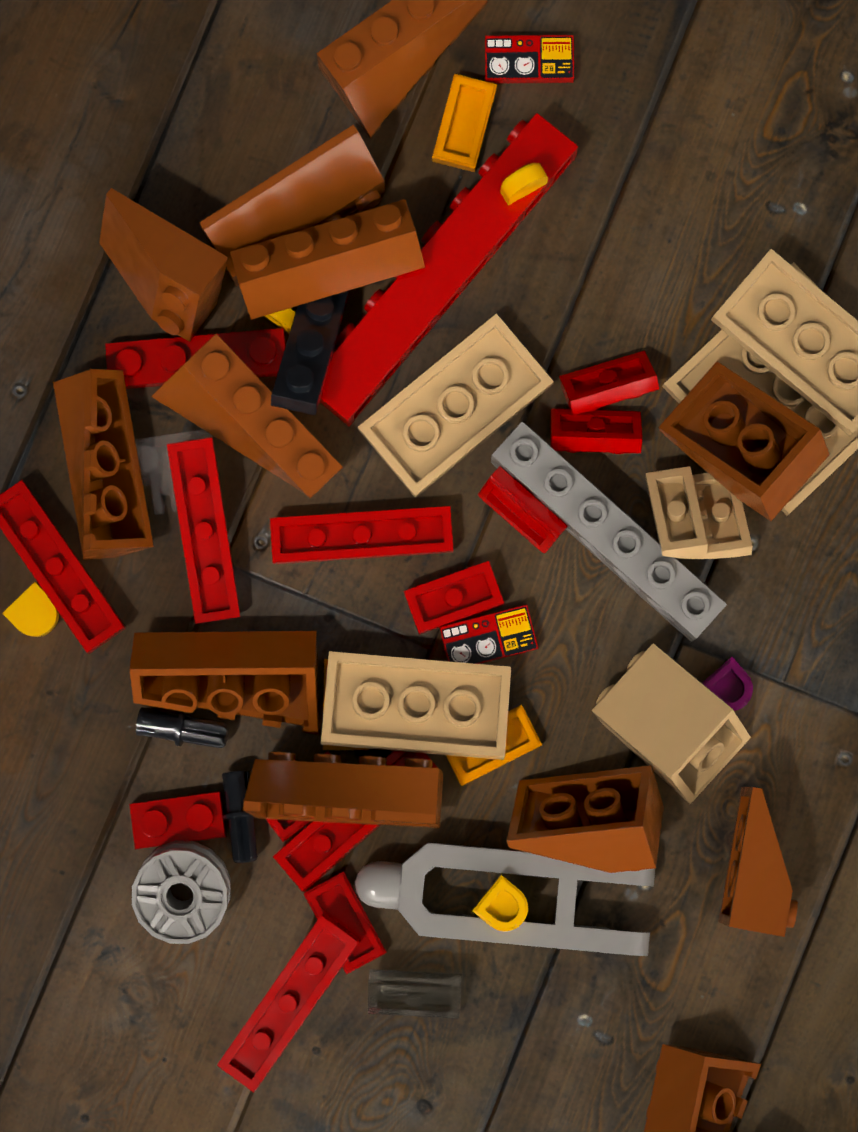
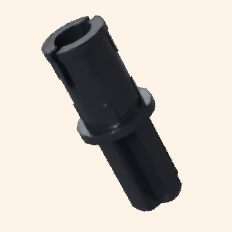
M141 707L136 722V727H140L136 729V735L175 741L176 746H182L186 742L223 748L226 745L229 734V727L225 722L188 716V712L182 711L178 714Z
M234 771L222 774L226 800V814L222 816L223 820H229L232 856L235 863L253 862L258 857L254 827L255 816L243 811V803L251 771Z

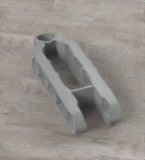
M427 842L404 863L375 861L363 866L355 880L356 893L361 901L375 908L398 910L419 936L634 956H648L650 932H630L613 930L607 927L575 925L574 915L577 880L653 887L655 869L608 873L519 850ZM434 867L559 878L555 923L523 922L514 930L499 931L492 928L481 918L473 917L472 915L430 913L422 904L425 875Z

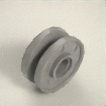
M173 841L156 848L144 860L132 885V907L138 922L153 937L170 944H190L206 938L220 925L231 898V878L224 861L211 848L195 841ZM177 883H183L192 890L193 897L186 901L176 899L172 895L170 887Z

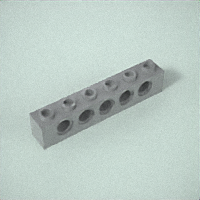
M521 422L492 454L491 463L497 469L499 466L502 467L568 526L566 530L689 641L692 642L697 639L727 605L676 558L662 556L660 544L525 423Z

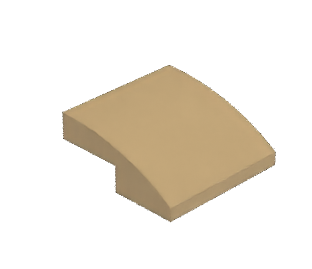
M690 466L646 473L645 478L662 556L684 559H719L752 555L753 546L742 501L737 499L709 473L692 475Z

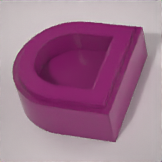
M730 657L702 682L705 687L734 711L746 706L752 697L753 684L751 678L733 657Z

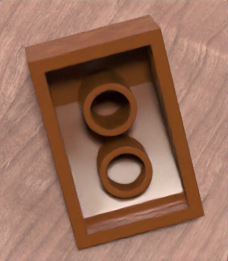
M111 188L107 192L99 240L100 245L150 318L157 322L165 332L171 335H179L190 342L218 303L228 257Z
M718 361L658 427L661 433L737 499L769 521H772L830 455L821 429Z
M652 765L519 780L507 837L509 848L608 873L655 869L664 805Z
M741 787L718 922L728 927L785 937L786 927H794L798 901L791 899L792 886L763 790L756 787Z

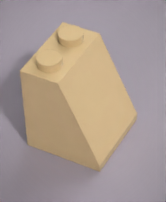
M654 643L646 651H641L633 657L628 664L627 672L615 685H610L602 691L597 699V705L592 709V712L611 733L646 765H652L653 771L689 804L698 797L751 738L730 706Z

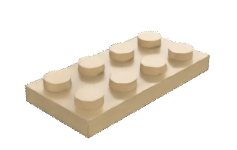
M770 249L714 314L711 321L846 434L851 436L858 428V320L774 250Z
M496 313L360 424L358 430L416 498L550 388L554 381Z
M329 651L321 745L504 760L511 667Z

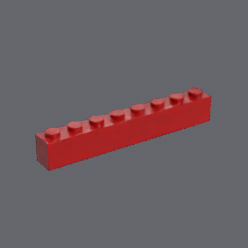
M538 113L528 123L522 119L513 128L506 139L510 145L499 157L496 153H493L486 160L478 172L482 178L474 188L470 190L464 187L449 207L453 210L452 214L443 224L437 220L424 234L421 242L425 246L421 249L425 268L395 276L396 280L386 292L381 288L378 289L364 306V310L367 312L365 317L357 326L352 322L348 324L337 337L336 345L339 347L332 355L319 403L348 427L352 425L575 160L578 146ZM531 163H540L548 176L547 184L508 206L500 193L502 182L520 168Z

